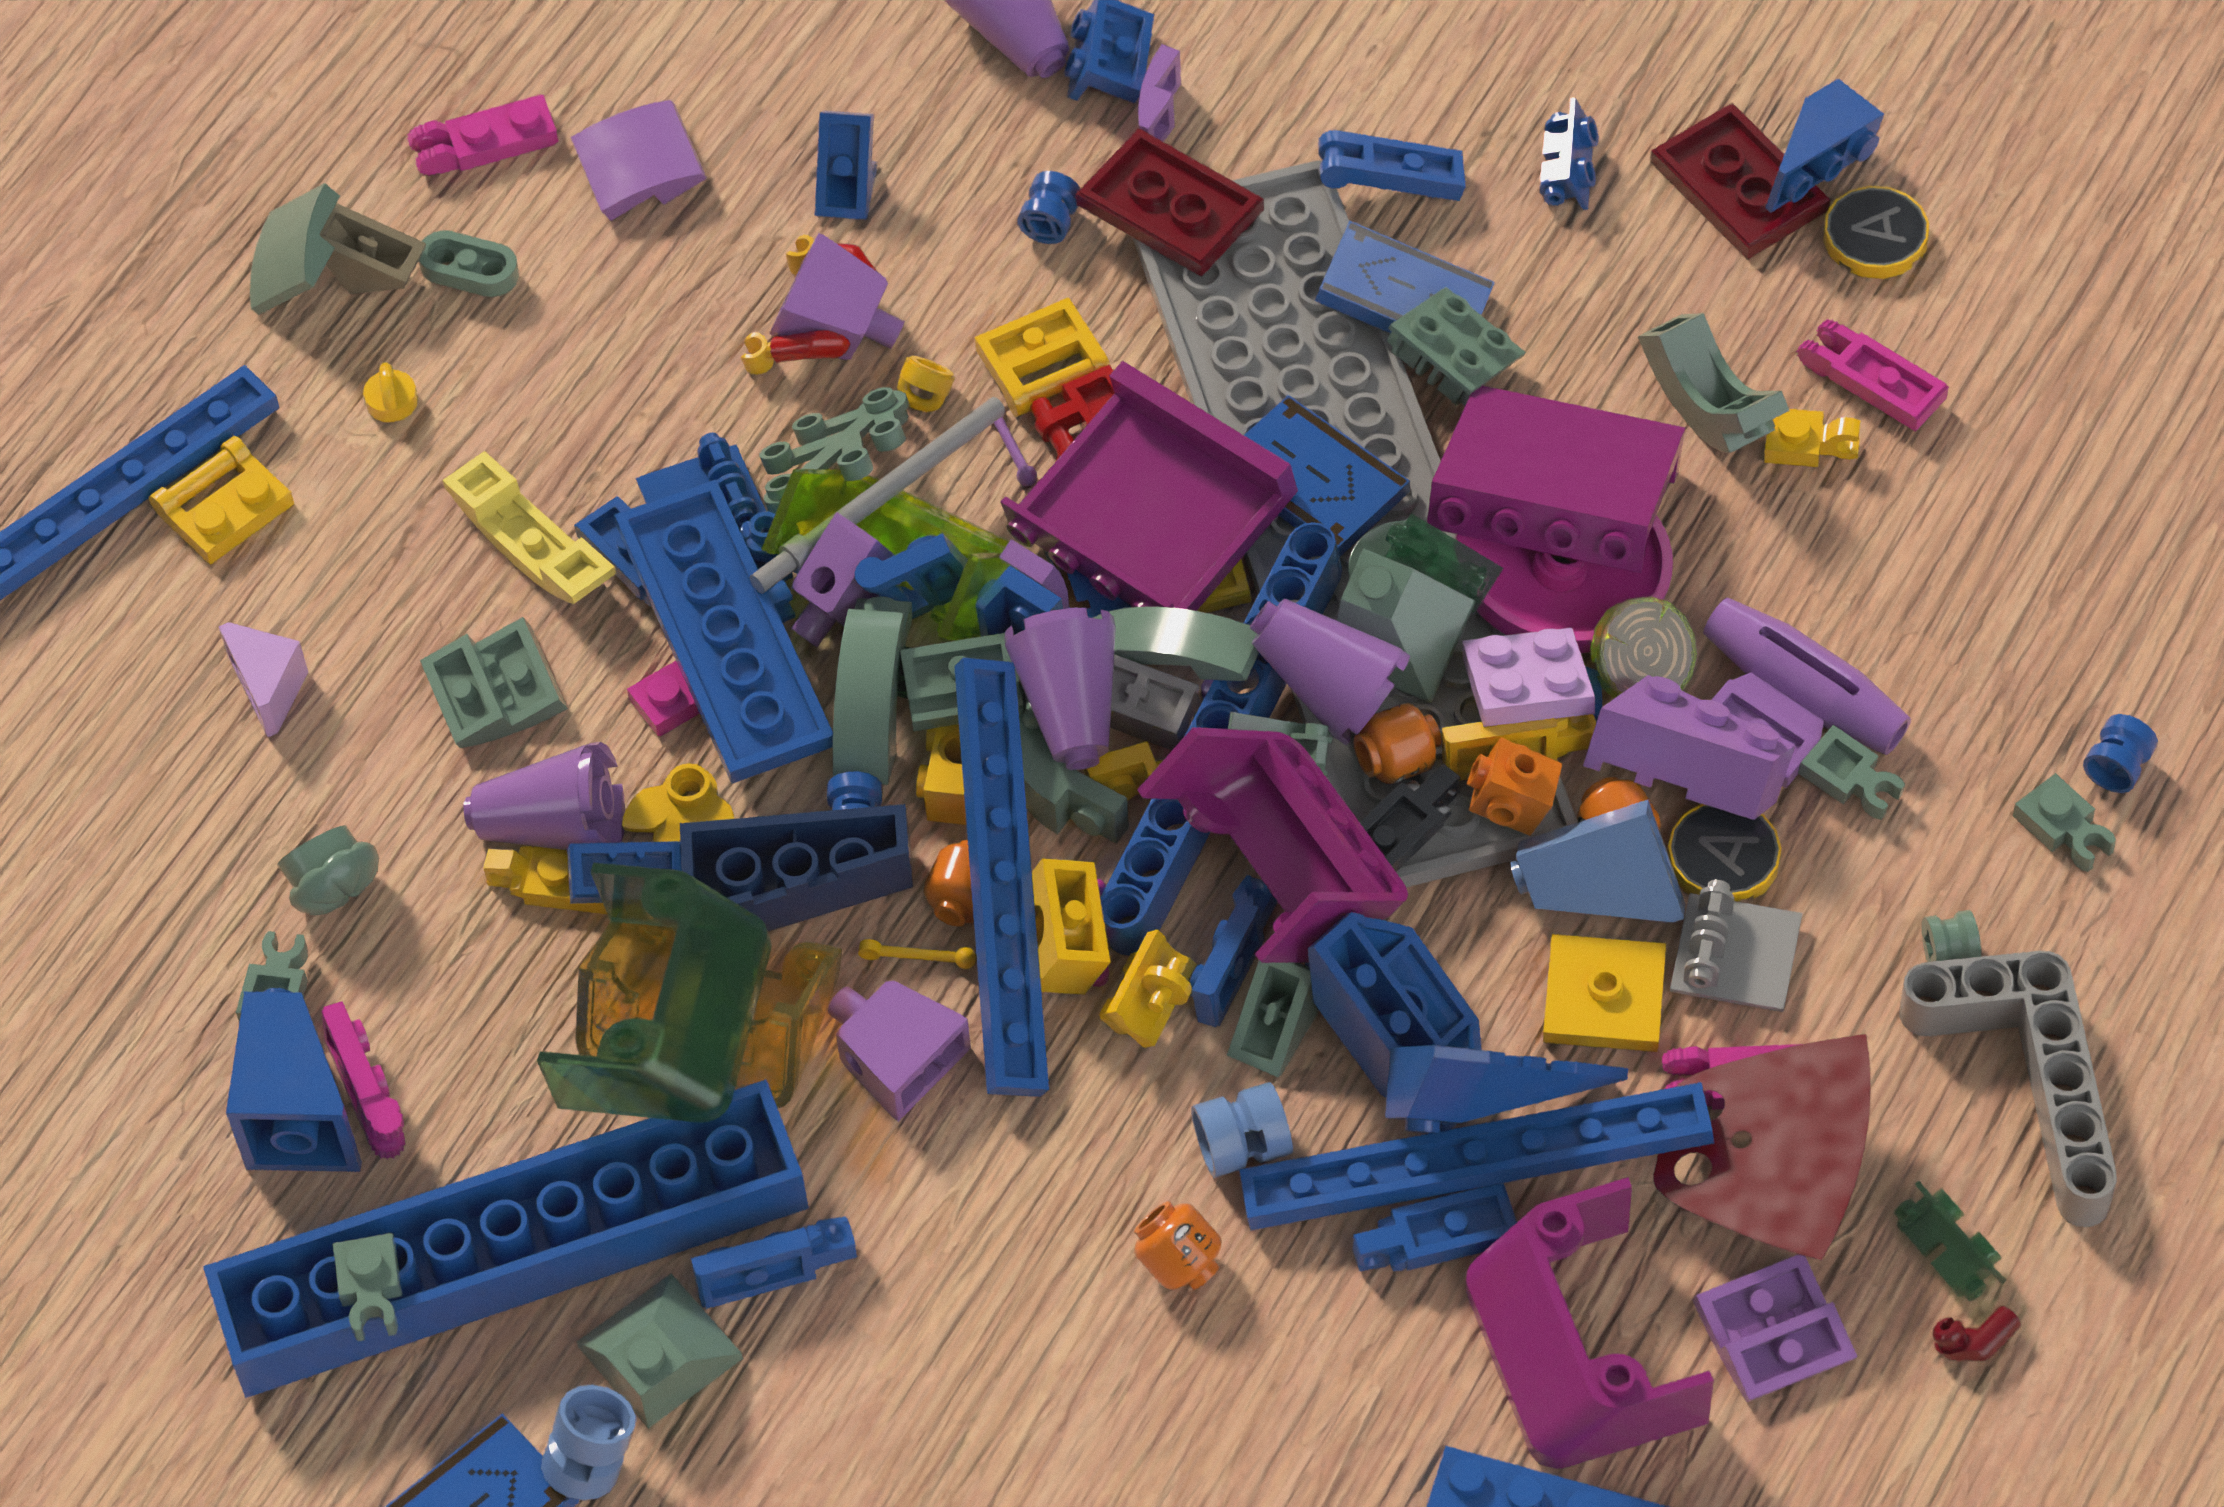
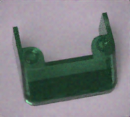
M593 863L591 875L611 922L677 927L652 1020L624 1019L614 1023L604 1032L596 1056L539 1051L537 1063L557 1108L697 1123L715 1120L727 1111L735 1091L772 948L766 925L757 915L686 872L671 869Z

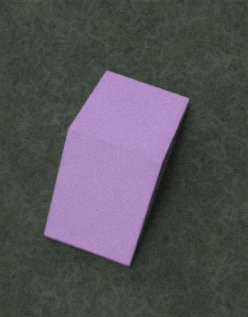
M229 622L218 626L227 656L267 738L277 734L308 674L300 641Z

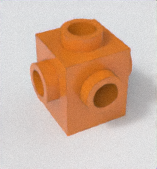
M1500 738L1489 755L1484 756L1480 754L1471 768L1467 785L1473 787L1474 791L1469 811L1488 818L1495 824L1507 826L1531 836L1552 808L1563 763L1534 752L1524 745L1515 744Z

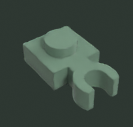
M1834 725L1803 759L1798 774L1843 805L1852 794L1856 795L1861 799V805L1865 812L1879 820H1882L1886 815L1888 804L1878 798L1875 793L1887 792L1893 798L1899 800L1905 788V783L1897 775L1890 772H1876L1873 770L1876 767L1879 756Z
M2056 773L2015 803L2013 817L2050 851L2053 852L2062 844H2066L2071 849L2070 854L2073 863L2083 871L2089 872L2093 868L2095 859L2093 853L2086 849L2087 846H2097L2108 856L2114 852L2116 838L2113 833L2104 826L2090 824L2093 822L2095 808Z
M273 931L266 933L262 940V950L266 964H249L236 1009L239 1022L244 992H263L270 988H282L291 992H300L304 998L308 983L305 971L300 969L308 958V948L304 935H296L294 946L289 951L278 952L279 942L276 933Z
M389 1233L333 1243L339 1297L342 1306L353 1305L349 1314V1322L356 1340H365L364 1324L373 1317L384 1319L388 1336L396 1335L398 1330L397 1317L392 1304L387 1300L388 1298L402 1296L396 1244L393 1234Z

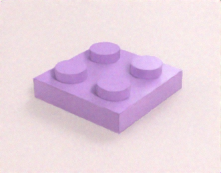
M1572 628L1544 629L1539 632L1505 636L1490 635L1479 639L1462 640V658L1483 727L1594 714L1595 695Z

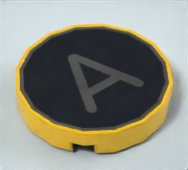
M1866 186L1850 190L1833 202L1826 213L1823 242L1830 258L1838 265L1839 261H1841L1844 265L1851 267V273L1864 278L1885 279L1904 274L1913 267V263L1920 256L1922 258L1927 250L1929 221L1922 206L1908 194L1891 187Z
M1701 804L1683 814L1672 828L1668 845L1670 862L1678 884L1685 893L1700 895V891L1708 886V882L1721 880L1730 885V892L1734 896V901L1740 902L1742 899H1748L1751 896L1755 899L1768 890L1777 878L1782 851L1777 830L1764 814L1752 820L1705 804Z

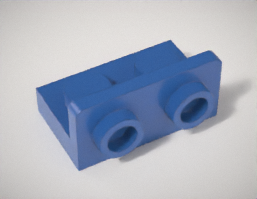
M1094 0L1087 10L1080 9L1073 21L1070 32L1071 38L1076 39L1075 48L1069 55L1064 71L1065 77L1070 78L1067 97L1078 101L1086 88L1090 86L1135 103L1140 97L1142 83L1146 75L1154 14L1119 0Z
M1009 566L997 580L992 579L987 582L979 592L976 600V612L981 637L1005 633L1011 626L1014 634L1025 630L1024 619L1033 615L1063 609L1061 597L1012 566Z

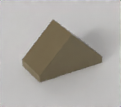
M336 203L319 234L335 247L326 266L350 294L404 288L426 248V243Z

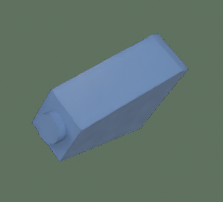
M1648 800L1519 841L1516 854L1517 860L1511 862V870L1520 894L1529 892L1535 909L1663 922H1676L1684 919L1686 903Z

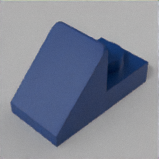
M824 110L819 113L815 216L867 219L877 170V161H872L874 114Z

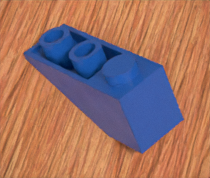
M1839 78L1806 97L1765 208L1773 212L1789 201L1797 202L1805 196L1809 189L1822 181H1832L1843 168L1856 160L1859 162L1866 160L1879 143L1877 133L1884 113Z

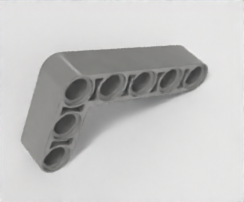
M2032 951L1925 962L1911 968L1904 978L1899 1008L1901 1022L1910 1032L1919 1036H1937L2018 1027L2057 1208L2066 1221L2078 1227H2091L2101 1223L2106 1219L2110 1210L2116 1186V1169L2072 973L2067 961L2051 951ZM2033 985H2044L2051 990H2039L2034 988ZM1976 991H1987L1994 996H1982L1977 994ZM1918 997H1931L1937 1001L1925 1002L1920 1000ZM2054 1034L2063 1040H2050L2043 1035ZM2065 1084L2067 1086L2072 1087L2074 1090L2063 1091L2056 1088L2054 1085ZM2077 1135L2082 1137L2086 1141L2074 1142L2067 1139L2065 1136ZM2088 1186L2095 1189L2098 1193L2086 1194L2079 1191L2076 1187Z

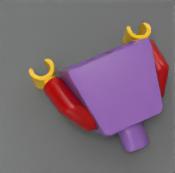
M818 233L815 240L808 235H801L795 241L797 252L788 251L786 253L789 270L796 277L769 332L774 337L768 343L765 336L761 333L754 332L749 334L744 343L751 354H743L740 358L746 371L754 375L769 371L774 361L779 363L805 359L836 358L848 360L852 358L864 336L891 349L905 321L877 308L888 282L884 276L877 272L859 246L835 243Z

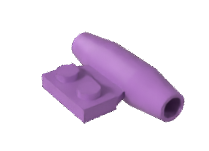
M1725 598L1712 612L1704 627L1703 634L1746 674L1734 680L1729 679L1713 697L1712 701L1723 704L1729 709L1730 714L1749 723H1760L1775 729L1779 733V737L1796 745L1782 784L1784 788H1787L1798 775L1800 763L1821 740L1823 727L1829 730L1834 725L1862 745L1885 755L1892 752L1905 735L1911 723V718L1861 671L1788 623L1733 599Z

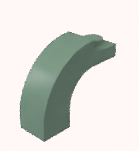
M1704 313L1681 314L1637 336L1650 367L1671 404L1702 440L1717 450L1731 453L1775 430L1773 419L1790 411L1782 391L1753 390L1733 373L1717 346Z
M888 597L857 598L855 608L848 609L840 647L835 690L833 777L844 772L859 771L877 777L883 785L889 784L897 755L896 710L901 667L900 650L905 648L912 623V602L894 601Z
M1020 682V683H1019V687H1020L1021 697H1022V701H1023V711L1025 712V711H1026L1025 699H1024L1023 687H1022L1021 682ZM1019 714L1026 809L1036 820L1057 835L1071 819L1085 833L1092 836L1101 835L1117 844L1129 828L1127 797L1077 770L1067 769L1065 763L1054 761L1041 729L1030 730L1026 728L1022 722L1023 714Z

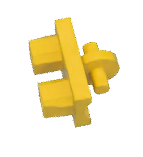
M1159 930L1147 932L1138 951L1131 953L1123 967L1124 978L1115 996L1107 998L1099 1013L1101 1020L1118 1035L1129 1034L1143 1048L1155 1046L1175 1005L1185 1004L1191 995L1192 987L1188 980L1196 963L1191 958L1173 949L1167 942L1165 935Z

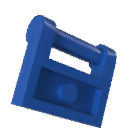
M943 533L937 536L929 535L918 538L909 544L907 550L884 561L877 557L865 558L856 566L854 573L855 580L865 591L876 593L879 597L891 598L894 601L912 602V619L983 587L976 568ZM906 580L914 590L911 591L907 587H902L898 584Z

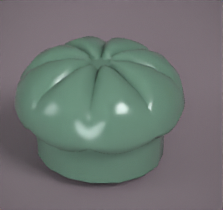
M343 825L328 830L305 842L284 856L277 866L293 887L289 895L291 905L301 913L315 916L328 914L346 905L350 897H357L372 883L378 872L379 856L374 845L368 842H357L347 826Z

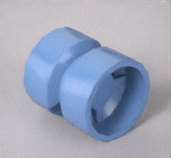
M1271 1082L1239 1091L1236 1102L1230 1103L1222 1096L1191 1107L1197 1141L1205 1164L1213 1178L1246 1168L1248 1159L1252 1157L1262 1164L1293 1153L1288 1121L1278 1093Z
M597 1385L579 1386L566 1393L560 1401L553 1423V1430L549 1435L541 1464L545 1480L554 1490L567 1497L579 1500L598 1499L612 1490L617 1482L624 1454L628 1450L635 1429L636 1415L632 1405L621 1394L610 1388Z

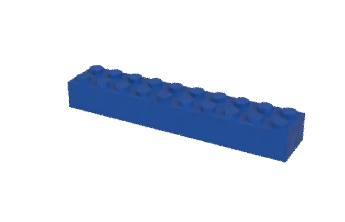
M767 1079L205 1265L203 1269L233 1367L245 1398L807 1210L809 1206L802 1171ZM392 1233L396 1244L402 1296L388 1298L387 1300L394 1308L398 1321V1330L396 1335L388 1336L384 1319L373 1317L364 1324L365 1340L357 1341L349 1322V1314L353 1305L342 1306L339 1297L333 1243Z

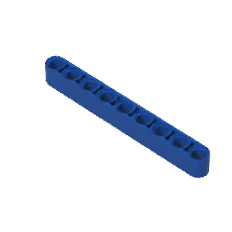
M1311 522L1302 524L1292 531L1244 621L1245 624L1251 625L1268 601L1278 606L1283 599L1289 601L1299 600L1296 604L1323 615L1341 580L1343 572L1335 536L1329 527L1321 523ZM1322 556L1318 559L1308 560L1311 557ZM1259 653L1246 681L1213 680L1186 734L1193 727L1228 729L1230 712L1270 718L1287 685L1286 682ZM1248 688H1252V689H1253L1252 691H1250V692H1248V693H1243V694L1238 693V692L1242 691L1243 689H1248ZM1151 799L1100 897L1107 942L1114 951L1121 955L1130 956L1131 953L1137 952L1147 932L1160 931L1210 832L1203 833L1198 831L1186 820L1183 814L1184 808L1178 799ZM1184 824L1177 830H1166L1172 825ZM1160 870L1154 876L1142 877L1148 871ZM1136 916V918L1129 923H1118L1121 919L1125 917Z

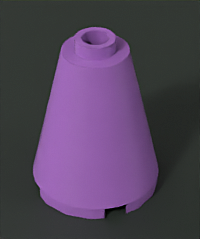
M945 0L948 6L1027 76L1035 77L1040 75L1042 78H1047L1057 73L1065 65V57L1068 54L1069 45L1051 0Z
M1283 599L1278 606L1268 601L1249 627L1257 634L1252 645L1321 724L1329 726V733L1344 745L1350 742L1351 731L1357 735L1363 729L1395 684L1388 680L1394 669L1398 667L1404 671L1410 659V655L1400 647L1287 599Z
M1087 608L1053 610L1024 619L1025 630L1016 635L1012 626L1006 630L1004 635L1006 650L1011 661L1014 662L1015 671L1054 761L1065 763L1066 768L1069 770H1082L1094 767L1099 764V757L1106 754L1109 750L1116 626L1114 617L1105 610H1101L1102 619L1088 618Z
M602 742L589 743L477 784L472 789L471 797H466L464 801L466 825L469 830H475L481 840L567 850L569 844L621 843L624 836L622 826L625 813L624 791L622 784L612 785L608 768L618 767L615 757L608 745Z

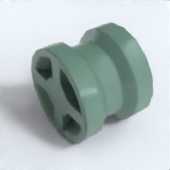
M1970 910L1958 911L1951 919L1942 920L1936 915L1922 919V941L1927 962L1981 957L1979 931L1975 917Z

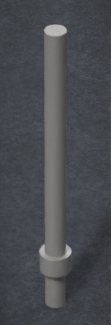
M990 398L837 512L855 525L1005 415L1004 405L998 398ZM836 513L805 536L797 534L780 546L779 555L750 575V581L754 588L763 594L791 572L798 574Z

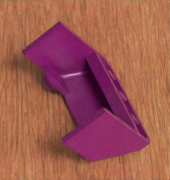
M1193 727L1137 789L1143 798L1178 799L1184 808L1183 814L1186 820L1200 832L1229 834L1285 912L1273 923L1274 934L1255 953L1261 963L1309 962L1308 947L1345 914L1354 912L1362 914L1364 917L1385 920L1393 915L1408 898V890L1402 879L1306 749L1295 739L1284 733Z
M1628 1177L1537 1205L1470 1264L1467 1271V1297L1531 1456L1538 1463L1548 1468H1567L1709 1424L1714 1379L1710 1370L1652 1388L1643 1366L1630 1356L1609 1354L1589 1360L1550 1265V1262L1571 1256L1581 1246L1629 1231L1632 1185Z

